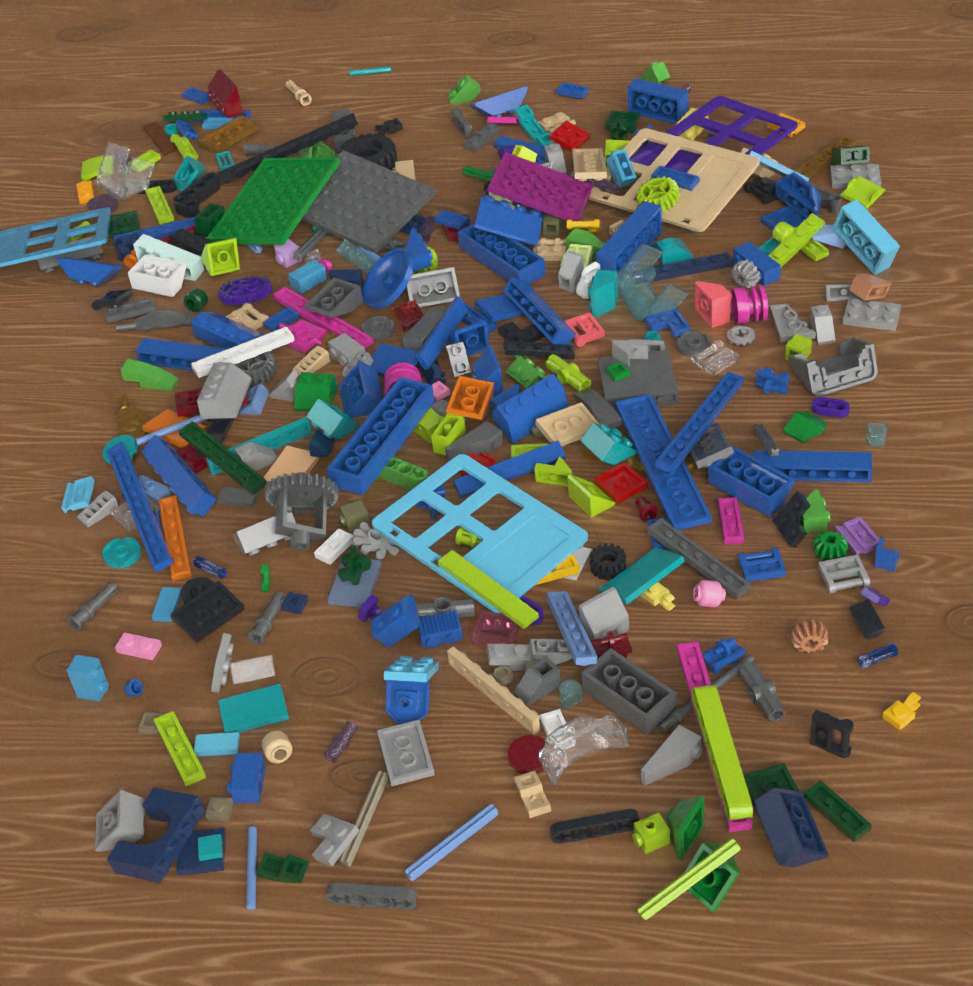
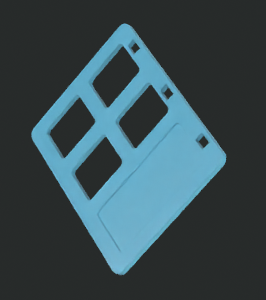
M459 454L372 520V526L377 532L495 613L501 612L444 569L433 563L442 557L429 549L431 545L455 526L463 527L482 540L479 545L463 558L517 598H520L588 540V533L584 529L465 454ZM460 470L466 471L485 484L460 505L452 504L433 491ZM496 494L503 495L523 508L497 530H491L470 516ZM419 501H424L445 515L417 538H413L392 523ZM393 530L397 532V537L393 536L390 532Z

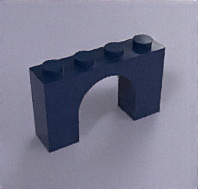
M153 787L142 806L150 819L170 823L169 829L160 839L147 845H136L118 841L108 856L107 861L116 874L161 883L188 837L191 836L196 824L202 818L205 809L198 796Z

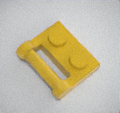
M595 219V221L567 220V229L569 232H572L574 228L596 234L597 231H601L600 219Z

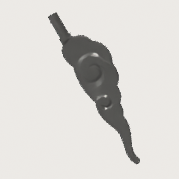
M175 310L152 311L139 317L135 322L116 325V331H146L153 328L190 325L198 314Z

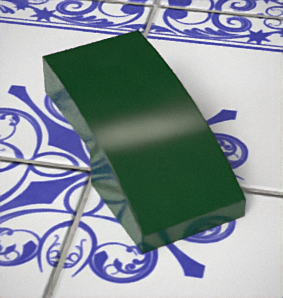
M265 852L257 869L256 876L278 882L302 883L309 861L288 854L285 859Z

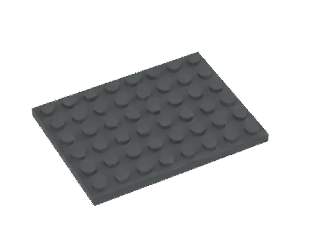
M343 150L336 156L339 158L340 164L301 220L377 254L436 194V190Z

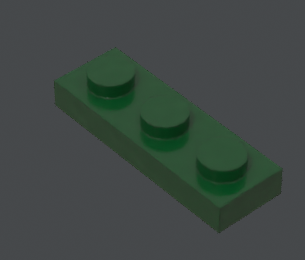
M181 111L179 115H177V112H168V115H163V121L208 119L207 113H201V111H193V114H189V111Z
M819 781L804 792L805 800L853 842H856L871 830L872 824L824 782Z

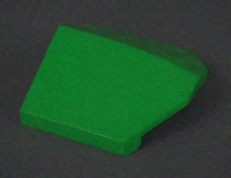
M807 411L795 412L783 429V433L804 444L807 440L818 436L826 430L827 422Z

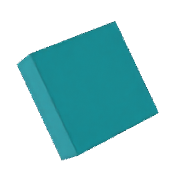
M221 834L198 838V857L200 861L223 857Z

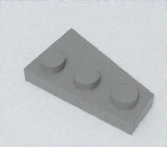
M787 303L770 305V314L781 343L788 342L795 334L811 339L816 338V332L813 329L810 330L807 327V323L801 321L798 318V314Z

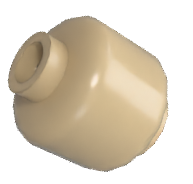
M271 731L265 735L261 742L265 757L272 763H282L292 754V744L288 736L282 731Z

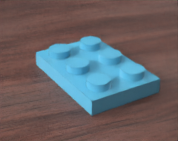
M400 656V659H397L384 671V680L427 682L439 670V661H433L432 657H421L420 660H413L411 656Z

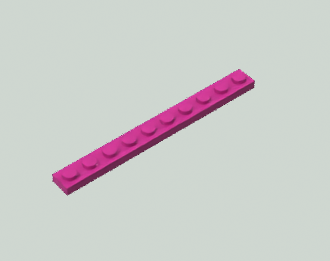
M699 643L677 644L676 650L728 832L752 829L751 818L728 820L693 704L692 688L711 685Z

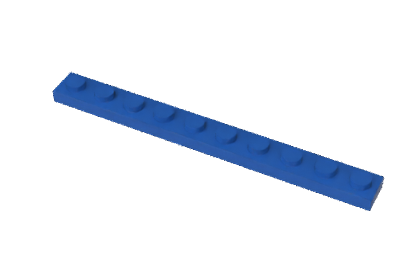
M730 372L726 373L656 460L655 468L664 472L674 473L743 385L745 377Z
M121 441L106 452L153 569L158 573L174 563L127 448Z

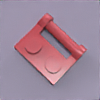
M590 312L564 321L576 333L573 339L578 347H583L587 342L605 337L604 329ZM574 326H577L583 335H579Z

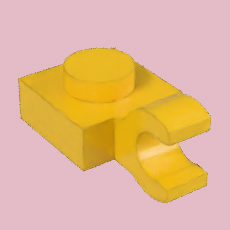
M913 692L904 703L897 700L883 712V719L900 731L915 718L914 711L919 708L920 704L917 701L921 697Z

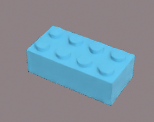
M858 200L841 207L832 228L874 275L890 268L900 247L898 243Z

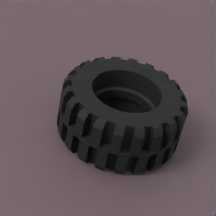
M369 133L352 137L339 150V153L343 150L392 171L395 168V162L398 161L395 143L385 135Z

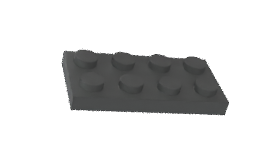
M718 423L711 425L690 451L698 469L709 467L713 462L719 459H727L734 453L731 444Z

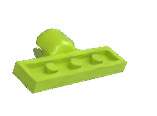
M811 213L798 227H793L784 221L779 222L774 227L772 234L773 238L781 244L768 256L779 263L782 268L825 226V221Z

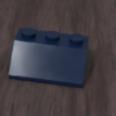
M775 787L754 801L757 807V814L765 827V834L774 849L775 859L781 866L797 867L825 859L829 856L802 792Z

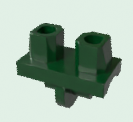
M356 545L351 546L349 553L342 555L341 561L345 568L338 570V576L341 581L350 580L353 585L360 583L361 574L369 570L372 564L366 554L360 555L358 553Z

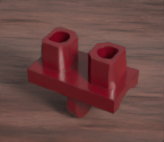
M607 631V637L590 640L597 659L610 648L627 658L628 653H632L627 633L613 636L612 631Z

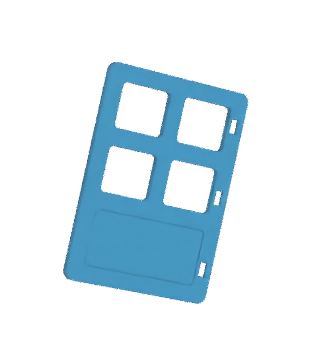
M110 207L0 231V267L106 243L111 216ZM99 216L96 224L70 229L72 222ZM58 225L57 232L29 238L32 231ZM96 231L95 238L67 244L68 237ZM54 240L52 248L25 254L26 248L30 245Z

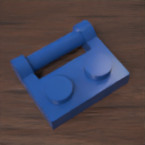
M771 548V551L737 554L738 564L741 567L744 579L748 582L786 576V569L778 548Z

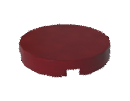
M526 735L514 740L507 752L510 766L520 774L532 771L539 774L543 771L542 769L551 764L552 760L550 744L542 737L535 735Z

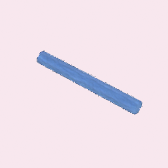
M489 804L405 869L407 878L410 881L418 878L498 815L497 808Z

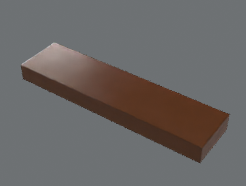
M157 121L143 126L145 132L164 155L177 151V146L171 142L170 137Z

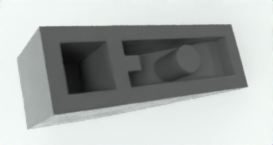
M488 421L484 422L445 448L447 462L459 454L468 455L475 453L476 455L480 454L479 452L490 454L503 445L502 430Z

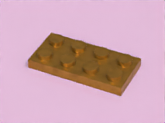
M241 115L201 137L197 142L199 146L215 154L221 153L228 147H232L235 143L260 130V124Z

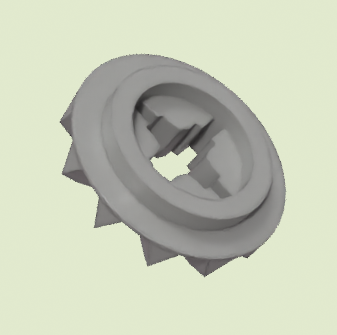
M735 326L728 330L727 340L731 344L736 343L737 346H745V344H751L755 340V331L747 326Z

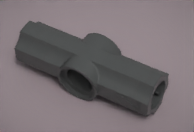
M438 597L431 603L416 604L419 618L454 610L457 611L459 618L475 616L474 599L451 601L448 597Z
M751 661L745 663L739 669V675L748 687L751 701L760 706L768 721L777 722L786 715V709L776 695L773 682L770 679L766 680L756 663Z

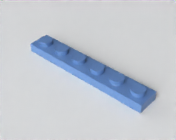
M567 591L547 592L546 600L575 665L587 666L589 664H597L596 652Z

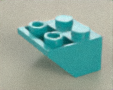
M597 270L596 275L592 277V286H589L588 296L591 297L589 310H592L594 318L616 308L618 302L617 271Z
M593 422L580 440L600 460L611 465H615L637 453L632 446L633 443L629 439L623 438L621 436L622 433L614 427L610 429L603 423L599 425Z

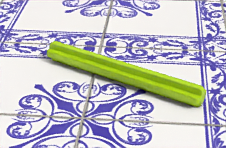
M731 838L638 907L637 910L640 916L647 920L740 851L738 843Z

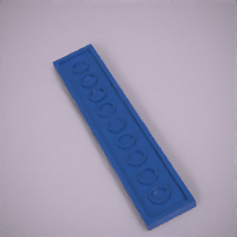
M651 394L616 401V410L622 418L623 425L669 523L678 530L711 523L712 516L684 460L674 473L664 472L655 468L656 460L672 442L673 438Z

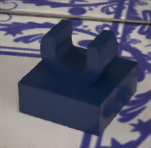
M432 363L427 372V384L432 385L437 381L445 384L447 380L444 378L445 372L440 371L438 364Z

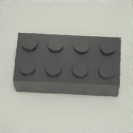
M611 648L597 659V664H591L581 673L582 690L646 735L676 709L675 691Z

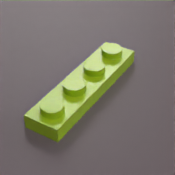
M160 186L146 189V195L159 225L175 221Z
M174 711L153 719L185 787L205 779V772Z

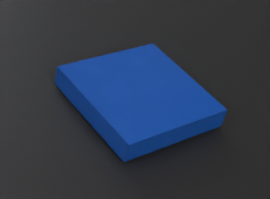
M504 294L475 301V306L492 322L518 317L522 314L519 307Z

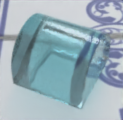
M887 423L867 424V443L873 447L883 446L886 443Z
M565 680L559 685L560 704L564 710L583 701L582 686L575 680Z

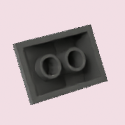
M334 277L304 305V308L330 318L353 312L364 302L361 287Z

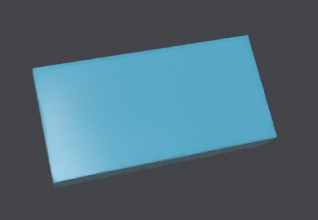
M239 732L196 735L194 752L197 757L238 754L240 734Z

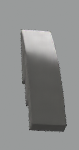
M590 387L573 393L577 402H582L599 423L607 425L610 429L623 425L622 418L615 409Z

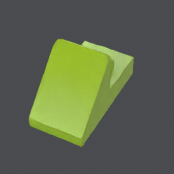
M561 457L558 458L555 466L536 463L534 468L536 482L568 487L567 477L569 474L572 475V471Z

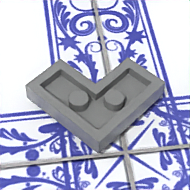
M323 814L310 830L314 837L323 840L312 854L316 861L332 867L358 834L359 829L354 824Z

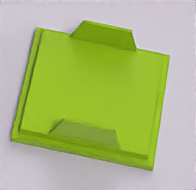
M858 176L848 183L847 188L840 195L851 202L858 200L867 210L886 189Z

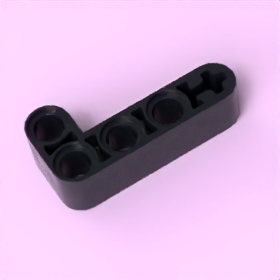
M210 172L205 174L173 198L178 215L189 219L200 213L199 205L220 190L217 173Z

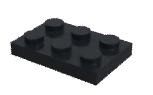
M218 581L172 612L171 619L197 644L244 611V605Z

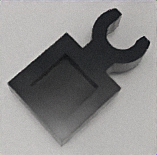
M397 118L383 122L384 125L375 126V130L379 135H384L386 132H389V134L397 133L403 130V125Z

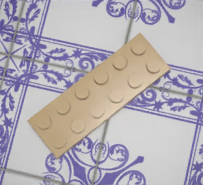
M603 148L572 149L575 179L586 181L587 179L594 178V180L600 181L603 178H607Z

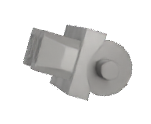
M460 342L446 346L453 376L471 373L464 343Z

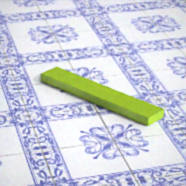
M451 550L438 560V566L523 629L539 618L537 611L455 551Z

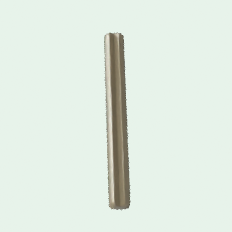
M379 770L374 777L354 823L359 832L339 858L341 866L350 867L353 863L388 781V773Z

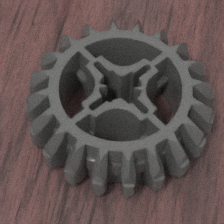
M269 351L234 364L251 377L252 381L249 388L269 382L270 379L274 378L277 370L275 358Z

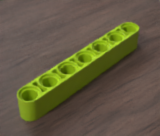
M716 685L693 687V704L728 820L751 818L753 816L752 802Z

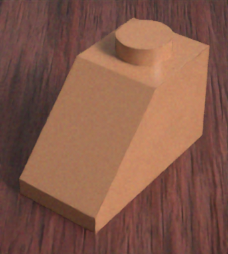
M860 274L856 275L852 280L850 291L865 301L885 298L892 283L872 275Z

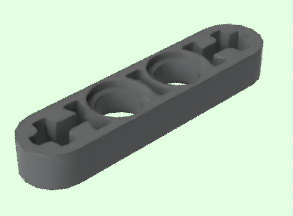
M336 882L328 885L325 898L328 902L336 905L410 910L416 907L418 893L414 889L407 887Z

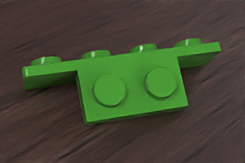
M513 355L516 359L505 371L526 389L536 384L540 379L546 378L544 376L545 372L540 367L534 368L535 364L529 358L524 360V356Z

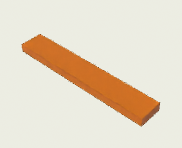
M177 495L159 499L158 503L164 538L174 563L169 565L172 581L192 577Z

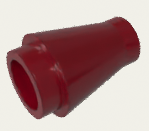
M638 497L635 504L640 519L646 522L650 519H656L658 515L657 507L646 500L645 497Z

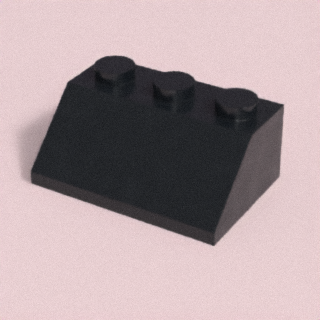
M183 228L170 235L173 246L200 257L205 244L213 243Z

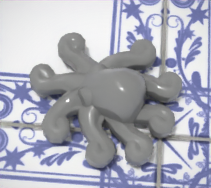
M366 522L360 523L359 529L354 530L353 535L355 538L352 543L357 547L362 545L360 549L362 554L376 551V558L380 560L384 559L386 550L393 556L398 554L399 549L391 546L396 544L377 532L373 526L372 528L368 527Z

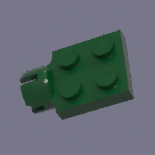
M611 111L606 121L605 129L610 130V136L614 140L618 138L622 140L627 136L628 132L636 130L640 119V112Z

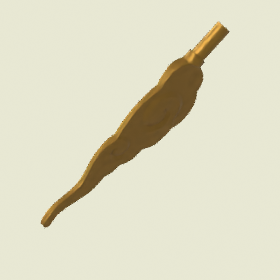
M121 394V406L117 413L119 436L130 435L134 439L145 436L147 432L143 431L142 425L149 421L147 415L135 407H129L127 395ZM135 452L131 459L133 465L137 460V453L135 454Z

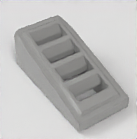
M106 490L90 503L77 518L89 528L119 509L117 500Z

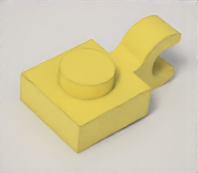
M659 582L641 594V597L653 606L661 604L668 611L675 607L671 602L675 597Z

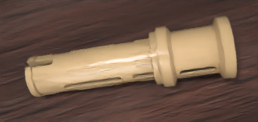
M292 80L286 82V87L295 95V99L300 104L308 106L311 103L312 97L304 89H300Z

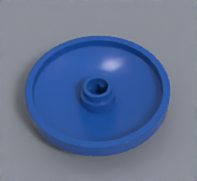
M402 248L390 250L374 264L366 277L362 290L363 301L372 309H382L400 296L413 272L414 261L409 252Z

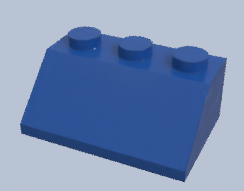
M360 360L339 383L344 412L351 418L370 415L383 399L377 370Z

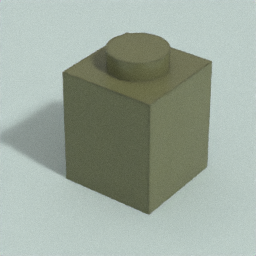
M546 213L543 220L544 235L560 236L564 226L563 219Z
M362 500L340 507L341 515H339V520L342 527H346L348 533L359 529L362 522H366L370 526L368 511Z

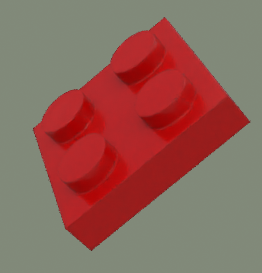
M565 121L550 134L549 140L572 152V149H579L590 139L591 134Z
M626 462L594 478V484L617 504L648 488V481Z

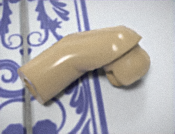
M619 220L609 226V234L613 236L621 225L624 224V221Z

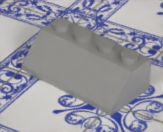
M214 363L197 399L201 419L236 418L252 381L251 377L232 363Z

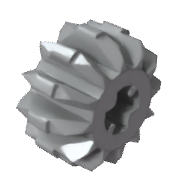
M741 260L731 270L733 273L731 277L735 279L739 287L742 286L747 289L750 286H755L760 280V271L757 270V266L753 265V261Z

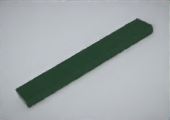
M193 421L178 431L184 440L252 495L267 484L266 479Z

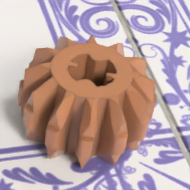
M813 618L807 622L803 620L802 624L796 623V627L792 629V644L799 652L804 651L806 654L814 652L816 654L818 649L824 650V645L828 644V631L821 621L815 622Z

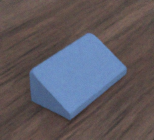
M262 383L248 389L247 397L249 404L241 406L240 414H261L269 395V391Z

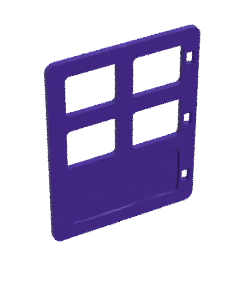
M717 96L665 133L679 136L690 127L696 125L718 133L705 142V144L717 147L728 138H732L754 146L745 154L749 155L751 151L762 155L797 129V122L724 96ZM721 106L744 114L730 125L705 118ZM754 119H760L780 126V128L766 138L740 130ZM651 142L631 156L629 160L650 166L667 145ZM682 149L678 150L665 167L687 173L701 157V154Z

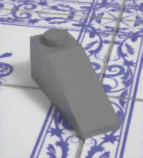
M678 725L641 769L642 784L646 786L690 766L695 759H699L703 752L702 737Z

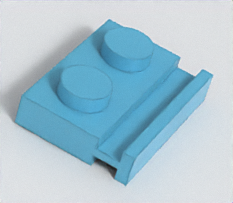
M92 476L75 480L73 484L67 483L61 507L64 513H67L70 509L72 511L84 509L90 504L95 483Z

